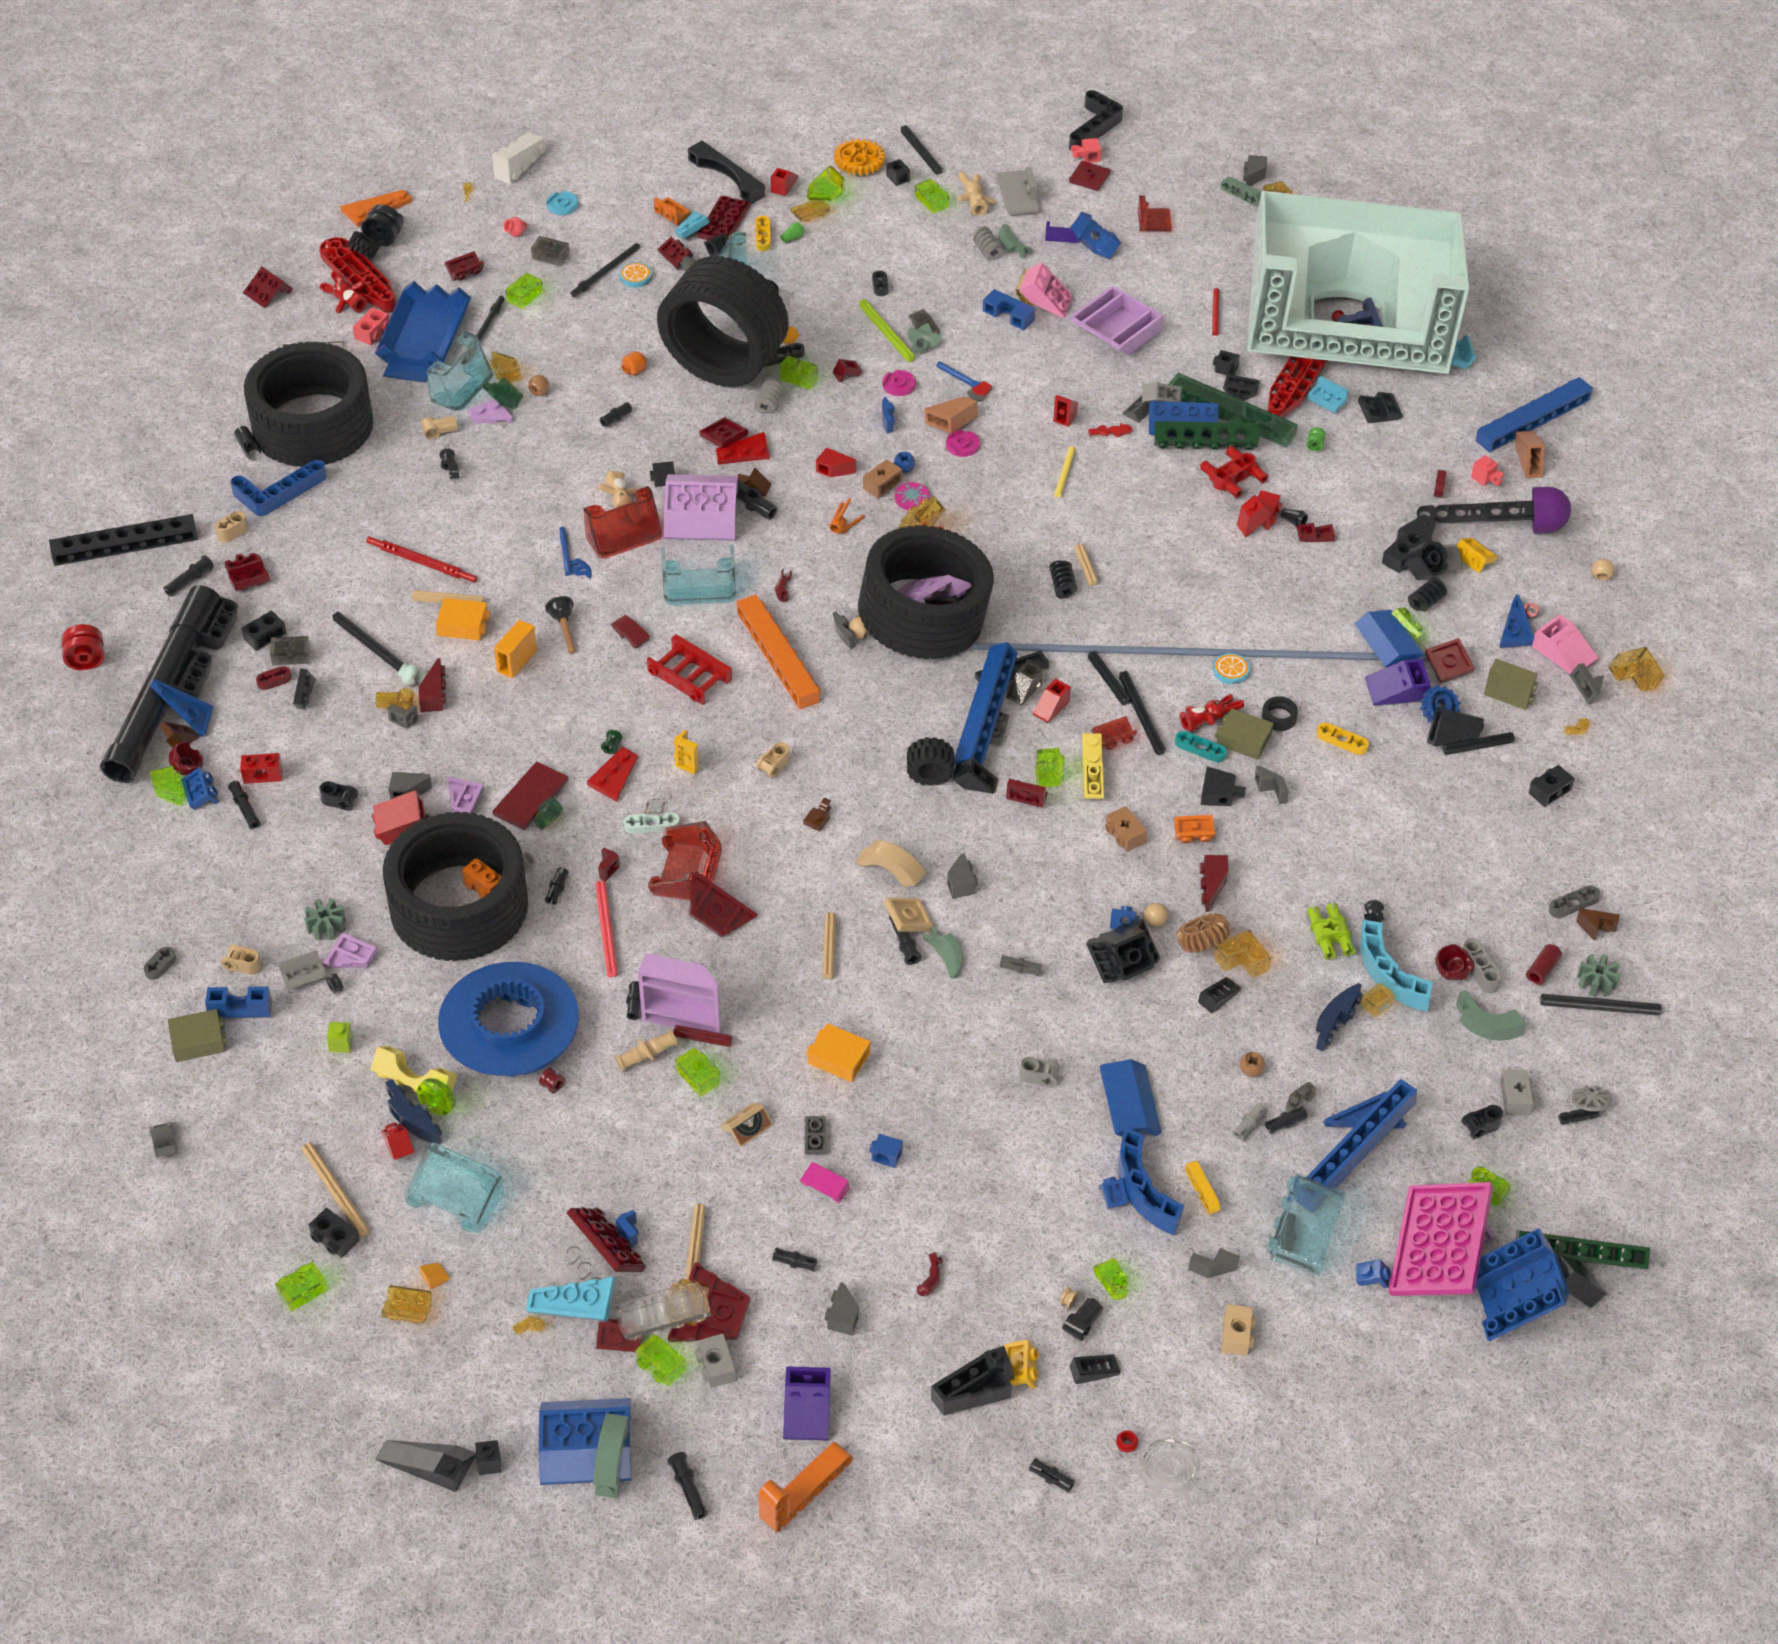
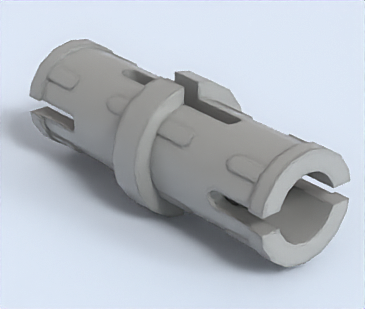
M1257 1103L1249 1114L1244 1115L1242 1122L1233 1131L1234 1136L1238 1133L1236 1138L1243 1141L1247 1134L1258 1126L1259 1120L1268 1112L1267 1108L1262 1110L1263 1104Z

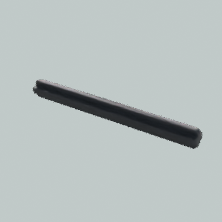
M337 611L332 615L333 621L399 672L404 664L403 661L341 612Z
M1121 671L1119 679L1131 698L1130 702L1156 755L1164 754L1166 748L1129 672Z
M1541 994L1540 1005L1658 1016L1662 1012V1006L1658 1003L1555 994Z

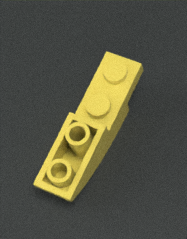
M1082 733L1084 799H1104L1101 734Z

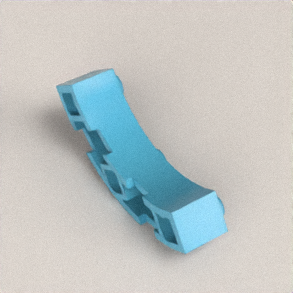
M1363 919L1360 951L1365 968L1373 981L1398 1002L1428 1012L1433 982L1418 978L1412 974L1408 975L1399 969V965L1385 951L1382 937L1383 923Z

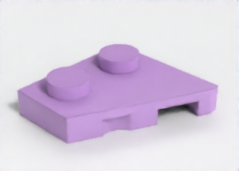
M499 398L467 409L468 415L475 424L497 423V421L507 420V423L513 422L511 415Z
M448 777L452 813H473L484 791L483 784Z
M342 933L324 960L323 966L326 968L368 967L378 949L371 944Z

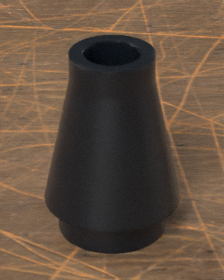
M1283 508L1280 514L1281 518L1296 527L1306 524L1308 520V514L1303 510Z

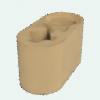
M232 512L215 524L218 540L222 543H228L248 530L244 512Z

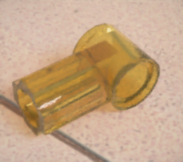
M402 688L398 692H377L376 708H388L393 704L407 711L413 705L415 693L408 688Z

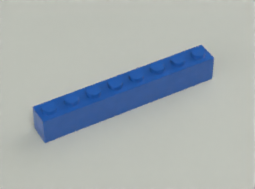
M1580 377L1571 380L1561 387H1557L1555 390L1532 400L1530 403L1505 414L1501 418L1481 426L1477 431L1476 442L1490 453L1515 440L1516 432L1532 431L1590 401L1593 387Z
M1008 642L990 646L954 757L955 765L974 758L983 766L1018 652Z
M1400 1079L1296 1187L1295 1202L1313 1213L1416 1104L1417 1089Z

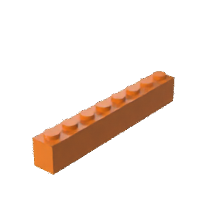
M755 594L736 601L738 616L798 709L800 710L819 703L820 687L817 684L815 685L811 673H807L803 661L798 659L795 649L790 647L787 637L782 635L780 626L775 624L772 614L767 612L763 600L760 601Z

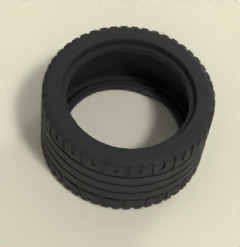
M708 256L694 262L663 299L657 312V327L661 340L664 342L665 347H667L668 352L689 373L717 386L738 387L752 382L783 343L789 329V318L782 297L779 296V292L770 284V281L764 278V275L758 273L750 265H746L742 261L739 262L737 259L725 258V256ZM698 302L712 305L730 316L742 329L748 342L735 339L719 330L708 320Z
M309 341L306 343L298 342V344L292 343L282 348L279 347L257 360L253 367L250 368L244 380V396L253 437L260 450L266 456L271 457L275 461L277 460L279 463L303 467L313 460H321L324 462V465L332 464L356 452L371 434L373 414L365 369L361 361L354 354L346 351L344 348H340V346H334L330 343L326 344L325 342ZM326 394L342 399L328 409L310 414H289L276 410L283 403L304 395Z
M914 525L913 527L906 526L894 529L892 532L890 531L886 535L881 536L872 545L868 553L858 599L859 617H861L865 629L868 630V633L875 640H878L882 645L884 644L886 648L899 652V654L919 659H942L957 655L959 652L961 653L971 647L981 634L994 584V573L991 563L986 555L983 554V551L978 549L976 544H973L972 541L967 540L966 537L960 536L956 532H951V530H944V528H936L935 526L928 527V525ZM950 575L970 583L972 587L966 590V594L958 597L960 601L956 603L933 605L912 600L896 591L891 584L900 580H921Z
M446 812L445 814L440 813L436 814V816H429L427 819H421L418 823L415 822L411 827L406 828L404 832L402 831L398 835L399 837L395 838L389 850H387L383 861V880L393 928L396 930L398 937L400 936V939L408 947H411L416 952L418 951L419 954H425L426 957H434L444 961H464L469 958L475 959L478 956L482 957L487 953H492L493 950H497L502 945L508 943V940H511L514 934H517L519 928L523 925V921H525L528 911V893L522 850L515 836L504 825H501L496 820L493 821L492 818H486L484 815H477V813ZM476 858L501 875L498 884L490 893L473 903L463 906H436L422 901L413 894L419 883L432 873L452 866H467Z

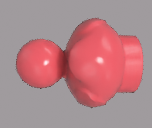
M518 217L506 219L504 222L505 232H509L513 237H518L527 229V223Z

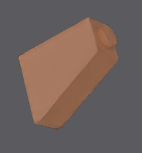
M965 396L924 409L926 424L951 434L978 417L977 401Z
M1534 431L1516 432L1515 448L1525 478L1543 477L1545 444Z

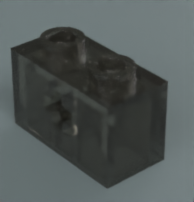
M539 236L531 247L533 260L560 267L564 265L570 256L569 243Z
M309 637L271 638L270 657L272 666L309 664Z

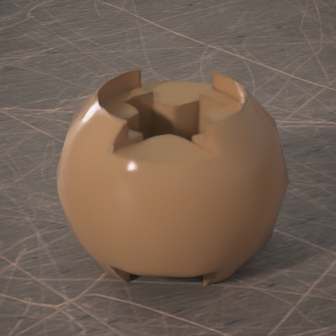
M543 375L531 377L528 383L530 392L535 396L545 395L550 386L548 379Z
M1248 1052L1240 1060L1242 1073L1249 1077L1260 1076L1266 1067L1264 1057L1257 1052Z

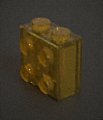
M935 496L930 499L925 498L919 503L918 507L913 506L906 512L907 515L900 520L901 524L897 529L906 526L913 527L914 525L933 526L946 509Z

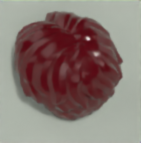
M189 742L179 743L169 752V765L180 775L187 776L197 768L202 767L203 756L200 755L199 750L192 749Z
M1456 944L1444 946L1438 951L1435 958L1437 970L1442 977L1448 980H1465L1468 977L1469 971H1472L1474 968L1470 955L1465 949Z

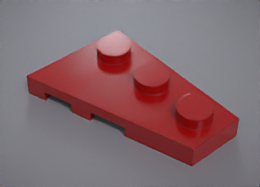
M765 432L741 439L725 448L719 447L715 449L718 465L769 459Z
M622 746L587 780V785L617 802L621 791L625 787V782L638 759L637 754Z

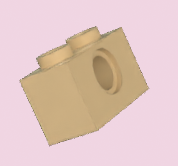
M1226 1304L1221 1346L1222 1353L1247 1356L1248 1349H1253L1254 1335H1250V1331L1255 1329L1256 1317L1252 1316V1307Z

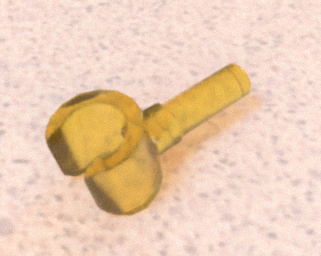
M471 182L463 183L465 202L469 200V192L473 191Z

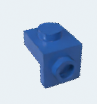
M1381 1259L1357 1263L1356 1283L1359 1286L1380 1283L1383 1288H1389L1391 1271Z

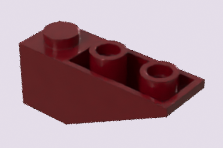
M437 658L419 685L421 712L443 711V704H447L446 692L443 693V690H446V680L442 679V676H446L445 665H441V658Z
M1204 855L1203 863H1200L1199 873L1203 874V878L1200 880V889H1204V893L1201 895V904L1205 905V912H1209L1227 883L1229 872L1228 855Z

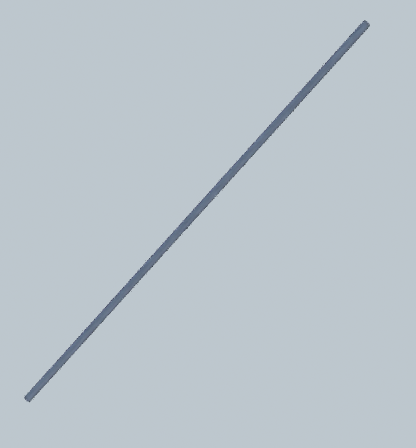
M973 642V650H989L990 646L1001 643ZM1009 643L1016 651L1042 650L1044 652L1083 653L1096 651L1097 653L1220 656L1227 653H1235L1242 657L1380 660L1375 653ZM1425 654L1420 658L1423 661H1428Z

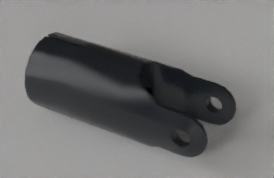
M240 426V429L238 427L234 435L247 458L251 460L248 455L251 450H258L261 455L260 448L248 427Z

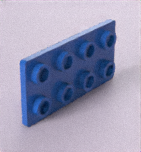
M1150 401L1149 435H1154L1155 421L1218 422V404ZM1174 433L1167 434V436H1176ZM1191 433L1184 434L1185 436L1193 437ZM1204 433L1202 437H1210V435Z

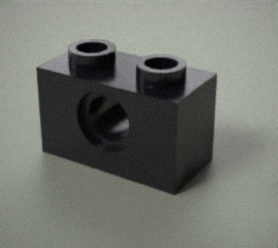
M1558 764L1552 769L1549 768L1543 775L1535 777L1530 782L1529 794L1546 807L1571 791L1575 778Z

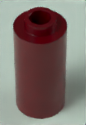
M1552 944L1545 945L1527 970V979L1537 985H1542L1562 957L1560 948Z

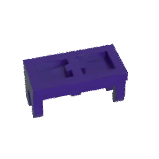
M1047 221L1045 241L1078 242L1071 228L1050 226V221Z

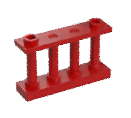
M677 634L671 638L672 650L659 661H655L650 657L647 658V671L652 676L659 677L688 695L694 702H699L702 705L706 703L705 692L717 681L722 680L728 684L732 680L731 667ZM676 655L685 657L672 670L664 666ZM690 663L699 666L686 679L678 675ZM704 672H709L713 675L700 687L692 684Z

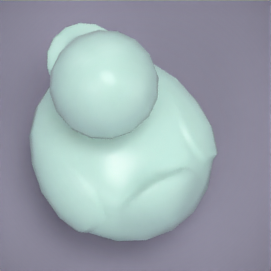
M406 663L402 665L397 673V676L401 677L404 685H414L415 678L418 683H421L427 675L425 670L419 672L417 665H408Z

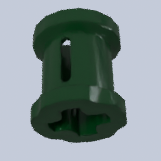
M613 729L608 730L606 740L601 744L603 752L615 754L618 750L617 745L623 738L622 734Z

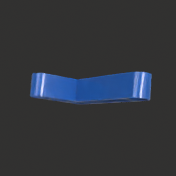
M313 460L262 491L244 476H235L230 482L235 498L255 515L265 516L326 479V471L323 461Z

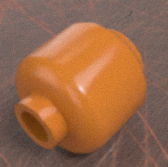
M633 351L622 358L621 368L624 373L635 376L646 369L647 359L642 353Z

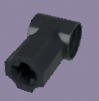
M1087 1298L1075 1314L1071 1313L1067 1317L1062 1330L1079 1341H1083V1336H1087L1091 1325L1103 1312V1307L1096 1299Z

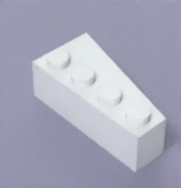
M527 132L517 138L516 142H510L508 147H502L499 149V152L492 153L494 178L508 184L517 180L519 175L526 171L545 152L544 137Z

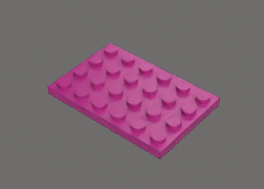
M1491 1182L1409 1186L1388 1290L1391 1296L1475 1293L1493 1192Z

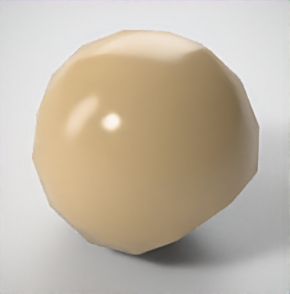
M1608 559L1595 561L1591 568L1593 577L1597 580H1609L1615 572L1613 563Z
M855 617L850 621L849 629L854 632L855 638L864 639L868 634V630L865 629L861 617Z
M1152 903L1144 910V920L1149 926L1161 927L1168 920V910L1163 904Z

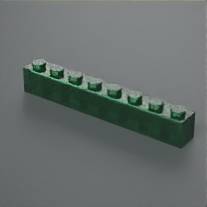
M1179 372L1168 383V385L1182 387L1181 402L1217 403L1219 419L1234 423H1259L1260 437L1285 448L1296 437L1298 424Z

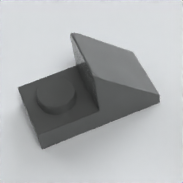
M1584 663L1578 664L1571 672L1570 677L1585 701L1591 704L1600 694L1604 675L1593 678Z

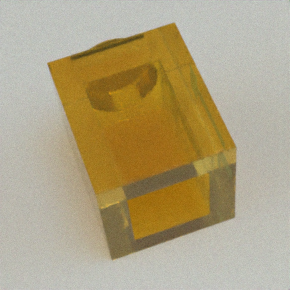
M1378 983L1363 994L1360 1006L1376 1018L1392 1006L1394 994L1389 988Z

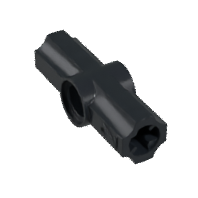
M738 480L736 498L745 503L747 510L756 511L766 519H772L777 512V507L762 497L759 489L749 488Z

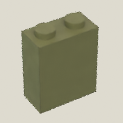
M1496 658L1489 670L1484 695L1526 710L1528 705H1532L1536 695L1533 693L1536 692L1539 682H1537L1538 674Z
M1231 709L1228 715L1225 714L1222 727L1217 728L1215 738H1217V743L1223 745L1226 749L1259 760L1272 735L1274 723Z
M217 1009L168 1019L172 1051L176 1062L225 1052L224 1045L228 1044L226 1032L221 1031L222 1028H225L223 1016H218Z

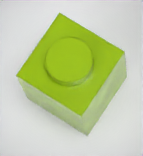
M329 1022L327 1033L329 1052L350 1053L353 1038L350 1022Z

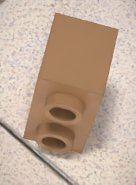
M886 459L863 476V489L879 499L902 481V469Z
M1126 806L1107 814L1105 829L1116 838V842L1120 847H1123L1128 852L1146 843L1147 830Z

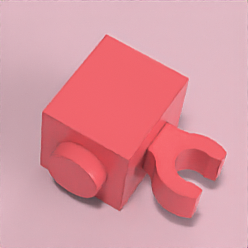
M1097 138L1083 139L1081 147L1077 145L1071 146L1073 158L1083 156L1085 162H1100L1101 148Z
M1484 455L1474 462L1471 478L1483 486L1489 482L1499 486L1503 482L1500 479L1504 474L1501 471H1497V462Z

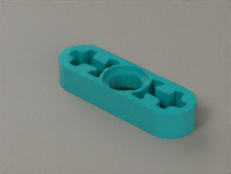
M1180 731L1175 736V745L1180 749L1213 762L1219 763L1226 759L1227 749L1223 745L1187 731ZM1197 745H1203V746H1205L1206 748H1205V749H1198V748H1196V746H1197Z

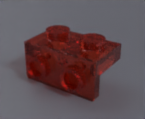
M1127 716L1091 729L1093 734H1101L1102 749L1106 748L1107 750L1117 747V744L1121 742L1128 744L1137 735V730H1132Z

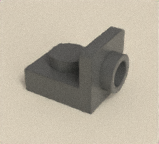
M393 704L387 708L389 721L406 729L418 720V711L415 705H412L407 711Z

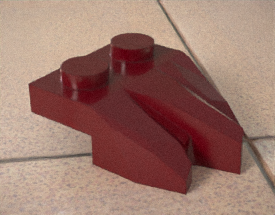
M250 553L248 557L237 554L234 561H225V568L235 591L246 590L248 587L262 585L270 581L269 574L259 554Z

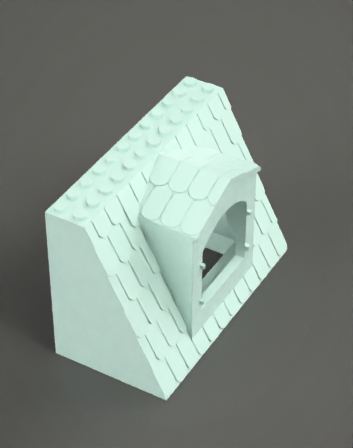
M1261 191L1255 230L1247 351L1449 374L1469 291L1461 213ZM1327 297H1346L1365 301L1366 298L1372 297L1374 305L1381 311L1380 317L1383 326L1314 319V301Z

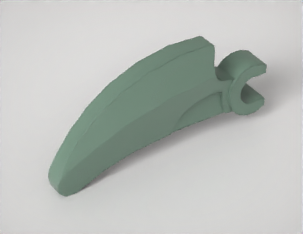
M1003 224L1001 226L998 240L1006 251L1018 252L1023 258H1025L1026 252L1030 255L1032 254V248L1025 246L1010 230L1009 225Z
M931 927L933 935L928 936L923 932V939L929 942L938 952L947 967L949 977L954 979L962 968L963 956L961 947L951 933L939 936L937 930Z

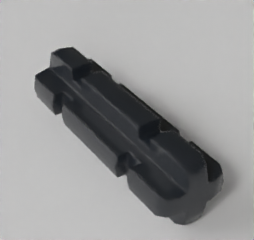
M1578 1109L1569 1113H1560L1558 1119L1560 1124L1564 1125L1570 1122L1574 1123L1589 1118L1599 1117V1111Z

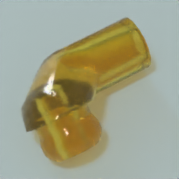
M1580 718L1575 726H1565V735H1583L1589 728V720L1587 718Z
M528 1316L514 1324L512 1329L516 1335L526 1330L541 1332L545 1328V1322L541 1318Z

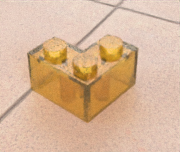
M1647 647L1618 653L1608 666L1617 681L1632 678L1642 692L1656 689L1665 676Z
M1250 930L1224 940L1223 943L1215 946L1214 959L1224 972L1242 965L1251 978H1255L1269 971L1271 956Z

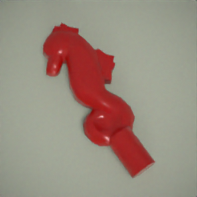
M1120 423V426H1111L1109 428L1105 425H1100L1098 428L1088 429L1089 436L1113 434V436L1119 438L1124 434H1130L1133 429L1128 424Z

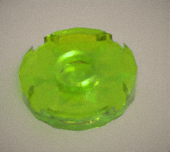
M427 1078L417 1088V1096L422 1105L425 1103L428 1106L427 1110L431 1113L445 1116L456 1105L453 1092L442 1081Z

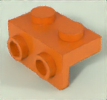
M657 197L653 199L654 211L676 225L684 221L691 214L690 210L669 197L662 201Z
M1213 815L1174 817L1175 840H1181V843H1190L1195 839H1200V842H1210L1216 836Z
M477 858L462 869L465 887L469 890L473 889L480 898L490 893L501 878V875Z

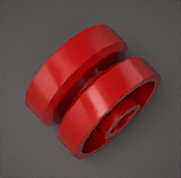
M79 624L71 626L63 632L61 638L62 657L64 663L69 668L78 671L94 669L103 662L105 657L103 636L98 628L92 625Z

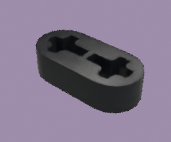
M875 271L872 274L874 294L885 296L888 294L887 274L884 271Z

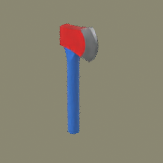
M941 361L936 365L939 369L970 385L972 388L967 391L970 399L983 402L985 396L992 390L991 384L985 381H975Z

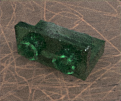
M504 377L501 378L499 383L485 382L482 387L504 407L516 409L523 398V394Z

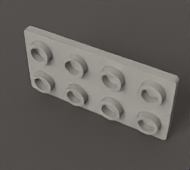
M1025 167V170L997 173V180L1008 215L1039 212L1037 184L1031 167Z

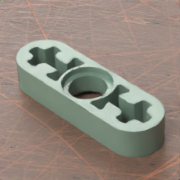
M1230 176L1221 182L1222 190L1240 197L1254 206L1259 204L1261 197L1259 190ZM1239 188L1244 191V194L1240 192Z

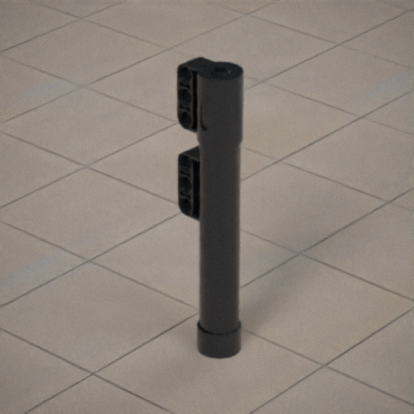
M197 585L190 589L169 630L170 633L120 731L100 763V769L106 777L116 782L130 783L134 780L142 764V757L169 706L150 686L153 679H157L198 698L210 674L212 657L210 654L197 649L200 646L212 650H218L223 647L237 619L238 605L236 602L219 596L216 591L207 586Z

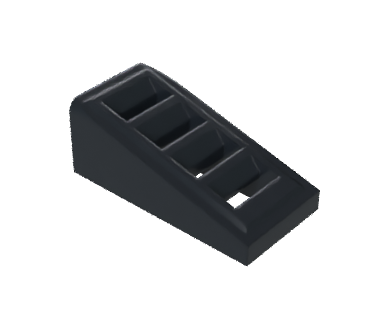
M1225 977L1201 991L1198 1003L1210 1013H1214L1241 990V987Z
M1114 1354L1073 1357L1069 1366L1075 1384L1109 1378L1121 1373ZM1104 1362H1108L1110 1369L1106 1368ZM1096 1364L1100 1365L1101 1370H1098Z

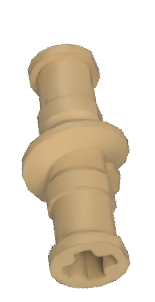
M669 1029L667 1033L657 1038L654 1037L649 1042L645 1040L644 1043L641 1039L637 1040L638 1047H634L620 1056L618 1054L615 1055V1059L623 1072L625 1068L631 1065L638 1064L642 1060L646 1061V1058L654 1062V1054H658L673 1045L677 1046L678 1043L673 1032Z

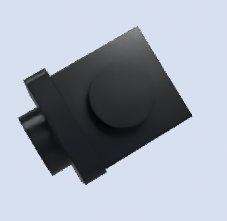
M1005 1346L984 1352V1357L990 1371L999 1369L1008 1380L1014 1379L1011 1362Z

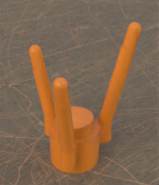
M850 498L847 499L844 506L842 502L840 503L832 522L829 524L830 530L834 533H846L848 529L865 518V515H862L846 526L847 521L843 514L851 501Z

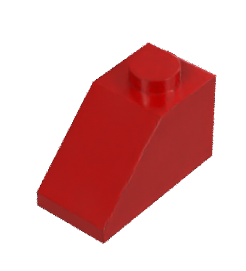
M1056 395L1053 422L1069 427L1077 415L1078 402Z
M1253 495L1241 506L1236 525L1243 535L1247 537L1272 516L1273 513L1260 498Z

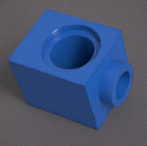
M879 1133L876 1141H872L869 1152L872 1153V1161L896 1168L903 1152V1141Z

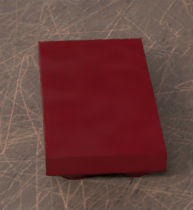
M721 195L708 216L710 223L699 230L697 238L709 240L716 235L725 233L730 242L749 210L751 202Z
M536 761L493 809V816L525 830L567 783L568 776Z
M581 1207L568 1210L566 1214L615 1272L644 1271L646 1266L642 1262L640 1254L631 1249L629 1241L619 1235L617 1227L608 1222L604 1217L605 1213L601 1209Z

